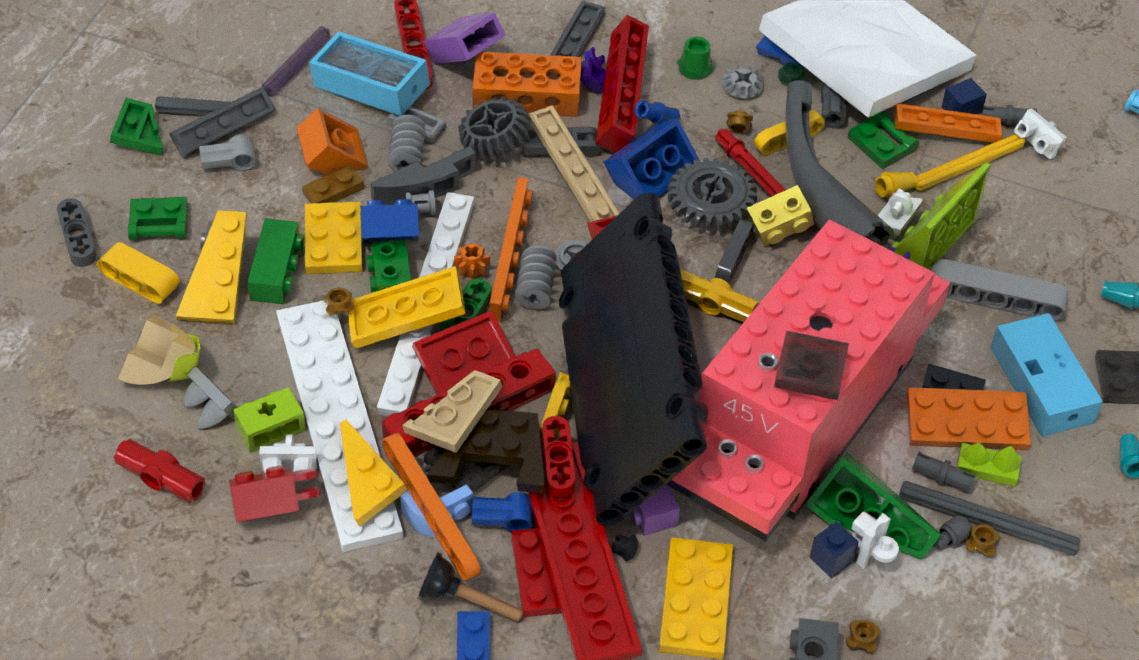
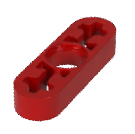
M550 416L542 424L547 490L555 497L564 498L571 495L575 488L570 425L564 417ZM554 428H557L560 433L559 440L554 441V432L552 430ZM560 451L565 453L567 458L563 461H555L550 455L553 452ZM558 472H563L564 485H559L557 481Z

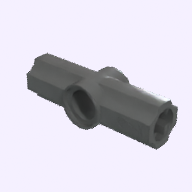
M823 82L820 101L823 103L822 117L827 127L837 128L845 122L848 101Z

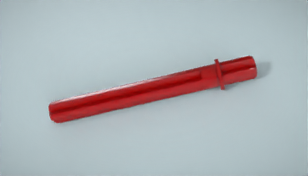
M720 129L715 135V140L726 150V155L729 158H733L770 197L786 190L744 147V142L741 139H736L728 129Z

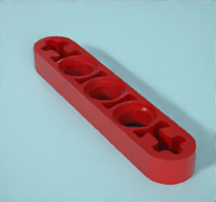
M395 0V17L403 53L425 59L427 62L430 85L425 89L426 91L433 85V76L428 50L424 44L425 36L417 1ZM404 7H408L409 13H405ZM406 23L415 24L414 27H405L403 25ZM411 40H416L420 42L417 45L407 44V42Z

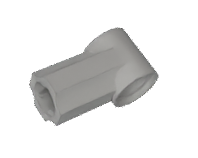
M236 135L229 140V143L199 146L202 169L232 166L235 170L246 171L255 165L253 141L247 135Z

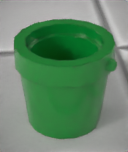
M691 37L686 40L682 56L677 60L679 71L683 76L692 80H700L709 76L714 69L711 60L710 43L705 38Z

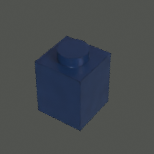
M969 78L946 88L941 107L943 110L978 115L982 113L987 94L972 78Z
M836 521L814 537L810 559L830 578H833L854 562L859 541Z

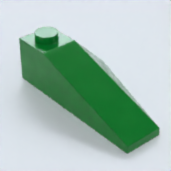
M846 453L839 460L805 504L828 524L832 525L837 521L845 529L855 532L852 530L853 522L862 512L865 511L876 520L884 513L891 518L886 536L897 542L899 551L923 559L942 535L872 471L849 453Z

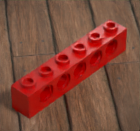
M626 15L611 33L595 141L597 145L614 153L628 145L635 137L637 124L635 106L640 101L649 25L629 15Z
M538 348L530 352L521 353L515 359L504 364H498L484 373L500 379L502 384L501 390L487 409L512 411L553 391L556 383V371ZM451 388L444 389L438 395L425 401H419L412 407L399 413H393L382 420L383 438L399 433L414 457L437 447V445L404 433L402 425L410 419L414 421L424 414V408L431 403L437 404L448 395L447 391Z

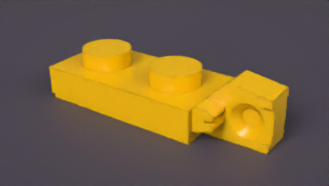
M563 372L559 373L540 426L541 441L544 420L550 416L564 417L569 400L566 398L572 396L569 375L563 374ZM554 428L552 430L554 432V440H556L559 431L557 428Z

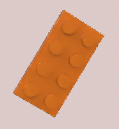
M908 387L906 395L910 446L961 447L962 443L972 445L980 442L988 449H1004L1012 446L1014 450H1029L1031 438L1026 392Z

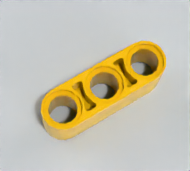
M116 242L97 261L98 269L106 277L156 304H161L180 284L179 277L172 269L121 242Z

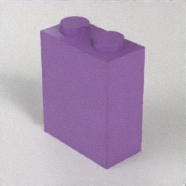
M495 12L460 17L424 40V44L434 64L467 61L506 35Z

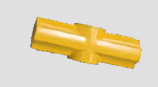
M680 270L686 299L696 302L699 308L708 315L717 316L722 313L745 322L759 305V301L733 291L730 284L723 279L713 278L708 281Z

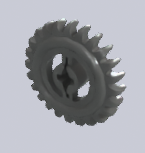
M703 158V162L696 159L693 160L692 164H683V168L675 170V174L670 177V183L667 186V199L671 202V209L674 210L678 206L677 217L686 212V223L695 217V227L697 228L700 222L704 220L707 230H709L712 222H715L717 229L720 230L722 221H725L730 229L733 218L737 220V223L742 219V214L745 219H748L747 207L754 205L758 198L756 194L757 187L753 184V178L747 176L745 170H739L738 165L733 164L730 166L727 160L721 163L718 158H714L713 161ZM703 180L698 199L693 192V187ZM724 183H726L732 191V196L726 201H724Z

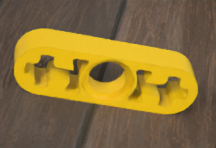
M816 110L809 111L810 136L812 137L819 133L825 125V120ZM785 121L761 131L756 136L754 145L763 155L767 156L787 148Z

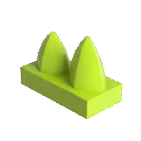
M980 442L972 445L962 443L957 468L976 474L975 478L1016 487L1022 456H1019L1012 446L997 451L985 448Z

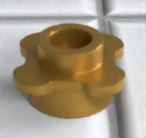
M737 110L727 113L729 119L726 120V124L730 131L746 133L752 127L750 121L753 120V116L747 112Z
M341 287L331 289L324 296V302L328 305L326 313L335 315L352 312L355 308L354 303L351 302L352 293Z
M973 525L970 539L966 541L965 546L971 552L977 551L990 557L996 553L994 546L1000 536L988 525Z
M869 620L852 621L849 624L850 636L846 638L847 646L852 649L856 647L865 649L867 653L875 652L878 647L876 638L881 633L880 628Z

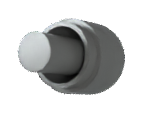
M955 516L942 524V527L939 529L942 535L935 542L934 547L940 549L946 544L949 546L958 545L967 539L972 532L970 521L963 516Z

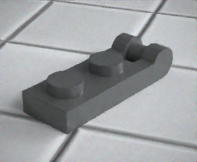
M590 126L566 127L583 154L588 157H594L599 154V145L595 143L596 128ZM530 128L531 132L528 133L529 139L523 141L524 155H549L534 128Z

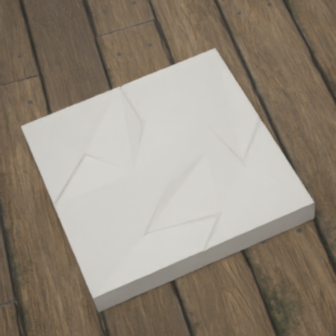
M798 0L763 14L759 27L761 33L867 117H871L897 103L899 104L971 71L977 56L904 0Z

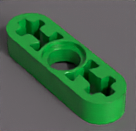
M484 279L469 281L462 294L465 309L473 311V314L468 317L457 316L443 321L440 325V331L483 314L491 299V285Z

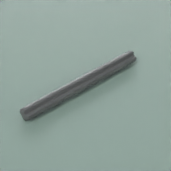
M908 481L902 483L899 496L902 499L954 516H963L969 521L988 525L993 529L1071 555L1077 553L1080 545L1078 537Z

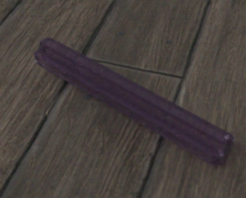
M320 26L262 84L268 96H274L331 38L328 28Z

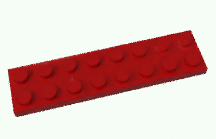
M577 441L572 442L575 470V488L572 494L564 498L555 497L547 490V484L545 494L527 492L530 498L532 512L575 660H626L641 657L642 647L604 526L596 521L592 490L584 485L586 470L581 464L579 446ZM542 448V456H543V463H544V453H543V448ZM560 451L553 452L550 455L555 461H563L567 458L566 454ZM558 472L557 475L559 485L565 484L563 472Z

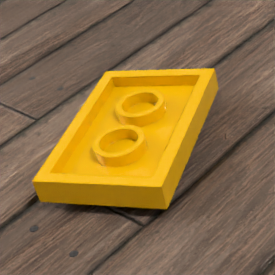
M361 203L305 204V273L362 272Z

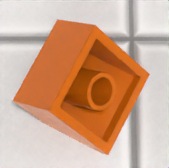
M320 108L314 110L297 126L299 142L305 158L304 162L309 169L328 175L347 165H351L355 171L364 170L368 167L356 127Z

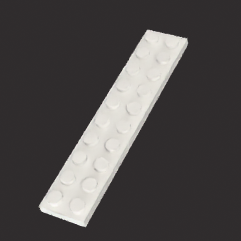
M323 300L276 310V316L312 446H316L317 464L343 553L402 539L403 530L394 501L361 527L353 517L340 423L346 419L379 456L380 454L338 315L327 314L326 307L328 305Z

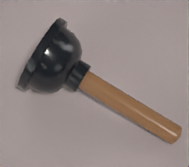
M437 552L417 599L421 601L424 598L439 600L444 598L446 594L452 597L458 595L514 621L521 620L523 616L522 609L462 584L461 579L454 576L455 570L453 565L443 558L442 553Z

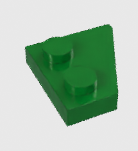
M125 98L111 133L110 143L162 156L163 143L160 142L157 121L154 119L152 104Z

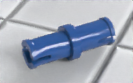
M640 101L635 106L637 117L649 119L656 124L671 119H680V112L677 108L667 107L661 102L648 103Z

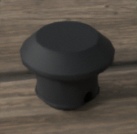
M620 534L616 536L613 542V552L622 555L624 561L631 560L637 551L638 539L636 535L633 534L630 537H626Z

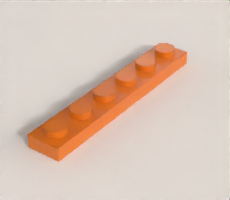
M517 178L490 299V311L492 310L497 321L500 323L503 311H509L510 295L507 292L514 288L515 273H512V269L518 268L520 252H516L517 247L522 248L524 231H521V227L527 226L529 211L525 209L526 206L531 207L533 190H528L529 178Z

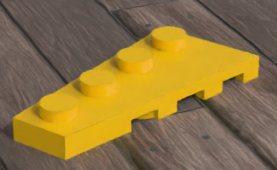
M217 211L177 311V320L235 324L248 217L246 212Z

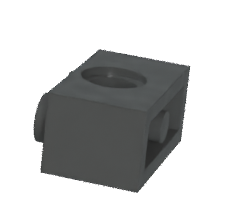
M800 618L797 630H791L789 649L795 650V658H789V660H837L839 623ZM808 654L815 655L818 658H811Z

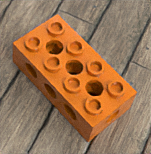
M480 52L476 55L473 109L474 104L481 105L484 100L488 102L493 97L500 100L505 96L507 100L514 98L517 103H521L528 114L553 105L559 116L578 117L581 57Z

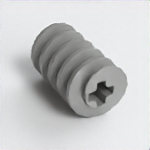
M402 115L396 118L392 124L388 164L394 171H398L402 167L417 161L422 166L425 123L417 116Z
M531 246L521 254L515 297L522 306L533 310H542L550 305L557 256L553 250L546 246Z

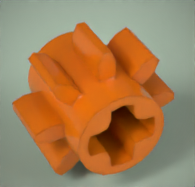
M470 243L463 248H458L459 255L454 256V266L459 267V275L474 279L481 274H486V267L490 266V255H485L484 246L480 247L477 244Z

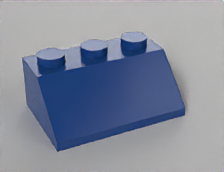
M678 118L659 122L603 161L615 185L635 199L644 193H653L659 197L667 191L670 177L675 174V170L683 168L685 163L692 164L693 160H699Z

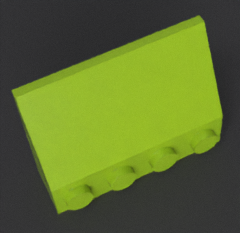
M985 162L952 186L945 195L940 194L931 210L926 209L922 213L919 222L907 229L904 238L892 245V247L896 248L895 253L904 257L906 252H909L910 261L930 270L932 262L940 259L975 221L991 164Z

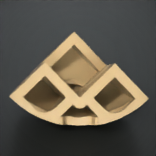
M153 314L147 319L136 347L128 353L118 380L131 384L145 385L169 379L172 375L176 359L182 355L193 354L196 350V344L182 329Z

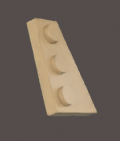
M474 370L447 391L448 395L435 405L431 403L424 408V414L414 421L410 419L403 424L404 433L457 453L501 390V380Z

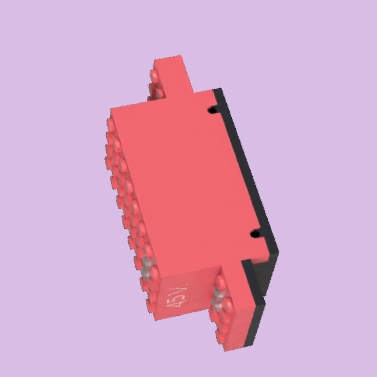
M829 219L702 372L703 387L700 389L698 401L707 406V417L703 423L707 449L666 485L766 542L785 516L793 520L796 518L806 502L911 364L916 342L944 306L950 282Z

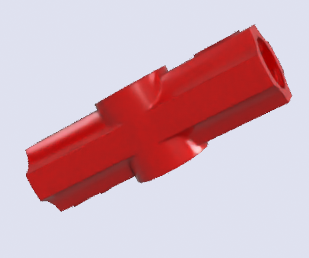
M131 439L123 440L117 447L114 456L115 463L139 475L143 483L155 491H160L163 488L188 502L196 501L202 494L206 484L205 478L181 466L178 460L169 452L159 450L156 453Z

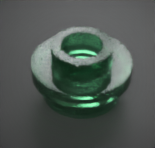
M789 62L784 64L779 70L778 79L781 83L788 86L792 81H803L804 72L799 64Z

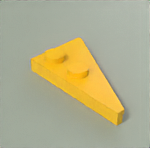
M345 419L340 423L353 517L361 527L408 489L402 480Z

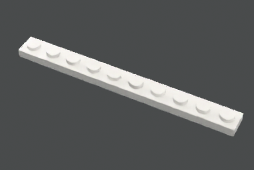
M447 192L420 277L454 267V256L459 253L458 248L461 247L474 206L473 196ZM436 323L400 335L377 404L378 415L390 416L393 413H399L410 408L422 371V366L412 345L413 342L433 335Z

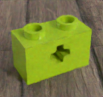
M289 387L280 391H274L265 397L244 403L240 407L233 409L236 429L250 453L260 450V446H269L286 439V434L294 436L306 431L304 412Z

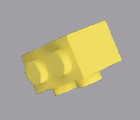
M798 185L747 207L750 220L754 223V229L764 247L770 244H777L785 237L794 233H801L814 225L812 211Z

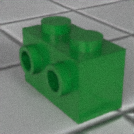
M405 240L371 243L372 255H367L368 272H374V277H369L371 293L411 280Z

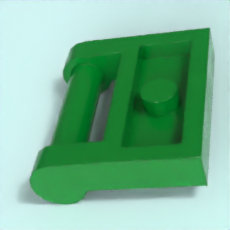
M881 111L872 118L853 127L848 131L847 136L849 140L882 169L913 153L919 146V141L915 137H909L903 130L895 129V123L889 119V115L885 111ZM882 126L902 145L898 146L886 134H884L879 129V127Z
M187 197L130 199L129 240H138V237L155 236L186 238Z

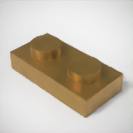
M347 165L303 185L302 190L310 203H334L363 190L364 181L351 165Z

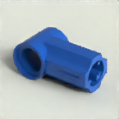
M521 492L512 493L507 498L473 497L472 525L504 526L509 532L532 529L533 512L528 494Z

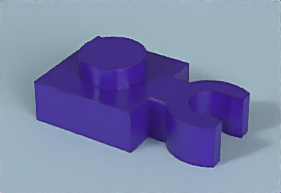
M592 47L584 53L585 60L581 62L580 80L586 87L600 94L603 92L606 72L602 68V65L605 63L604 55L596 57L595 48Z

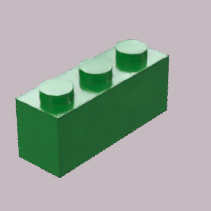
M264 219L247 282L250 301L284 304L286 294L292 292L293 277L291 274L292 271H297V251L302 250L304 235L299 233L298 222Z

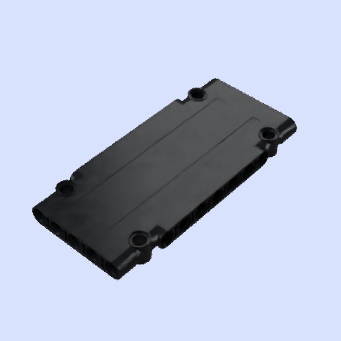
M644 193L636 197L561 270L563 292L560 295L559 306L566 310L567 319L562 323L580 460L586 470L584 485L592 490L596 521L604 526L620 523L707 449L703 425L707 417V406L694 398V395L703 387L677 251L671 241V227L662 223L663 214L659 197L653 193Z

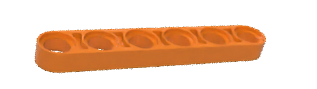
M395 433L383 438L382 444L389 461L405 484L408 492L462 580L468 581L479 576L481 570L476 556L401 435Z

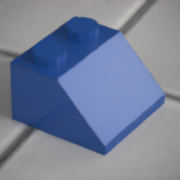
M411 199L395 200V205H384L383 200L367 201V206H361L362 241L419 240L418 204H412Z

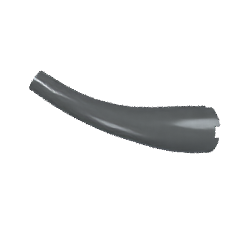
M801 80L790 82L787 88L785 114L788 156L796 185L799 186L812 211L815 225L820 231L830 219L890 249L886 246L889 237L894 238L893 229L819 164L813 149L809 128L812 86L810 83Z

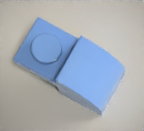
M467 484L440 498L453 521L463 519L472 511L473 492ZM408 491L404 492L400 496L401 513L417 532L426 536L436 537Z

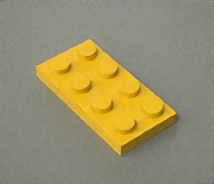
M456 266L351 299L355 306L354 310L348 313L351 342L354 348L357 349L466 314L460 276Z
M671 537L659 652L723 660L733 544Z

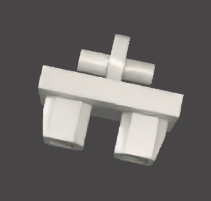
M1032 108L1027 110L1022 120L1019 121L1014 129V132L1020 138L1024 137L1034 146L1038 153L1044 154L1048 159H1053L1056 156L1058 149L1067 139L1064 134L1056 129L1057 125L1053 121L1048 122Z
M900 188L896 193L892 194L889 202L878 214L893 229L894 238L889 237L892 240L900 235L923 203L922 199L913 198L908 192H904Z
M286 434L285 443H274V446H260L261 469L264 473H266L267 468L273 466H284L285 469L291 468V471L310 468L317 469L316 446L294 443L292 434ZM303 480L297 482H309L310 480Z
M864 511L853 522L852 530L855 532L852 536L859 541L856 551L859 555L856 564L863 569L867 566L871 555L876 560L885 563L892 562L898 555L899 546L897 542L886 536L891 518L884 513L876 520Z

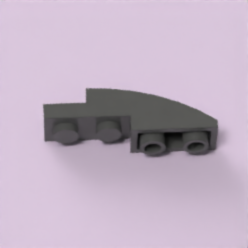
M469 146L424 168L418 161L404 166L400 170L371 183L372 201L383 200L384 205H395V200L406 199V192L415 195L426 194L429 190H433L434 197L437 198L446 195L447 192L451 193L458 190L459 179L476 171V153Z

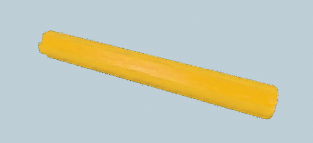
M1015 133L916 175L915 189L916 191H922L976 168L985 162H990L1024 147L1025 138H1020Z

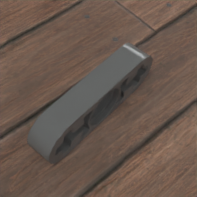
M65 199L58 204L57 212L71 262L79 267L89 266L96 260V252L82 203L77 199ZM69 211H73L74 219L69 218ZM74 229L84 230V232L78 236H72L69 234ZM83 245L85 250L84 254H80L78 246Z
M743 219L739 220L718 265L715 278L723 279L729 284L731 283L751 240L754 223Z

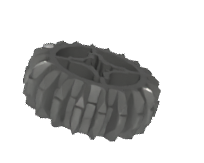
M505 96L500 100H497L495 97L488 102L484 100L481 105L474 104V109L466 111L467 116L461 118V124L458 126L459 139L464 148L470 146L476 153V159L482 158L484 162L489 158H492L494 161L501 156L506 158L508 153L515 154V149L523 147V141L529 139L528 133L531 132L530 118L521 103H517L514 98L507 100Z

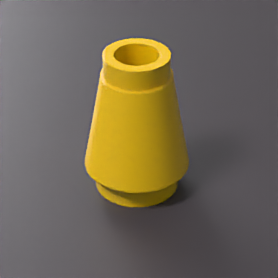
M883 172L875 180V189L880 197L890 199L892 194L896 193L899 188L904 190V192L915 188L917 178L913 172Z

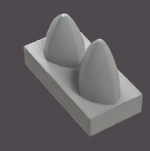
M194 366L187 373L193 381L186 390L184 406H196L211 398L201 412L198 429L211 427L221 422L227 416H230L235 421L233 409L237 408V406L202 371Z

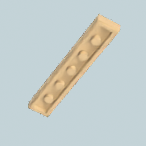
M553 105L529 113V122L590 222L619 215V211Z

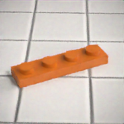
M898 103L894 110L895 129L993 143L1002 138L1001 118Z

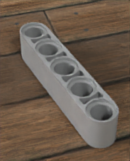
M937 259L930 266V271L950 282L946 297L948 299L1029 317L1049 313L1054 321H1059L1065 316L1068 290L1063 285L947 259Z

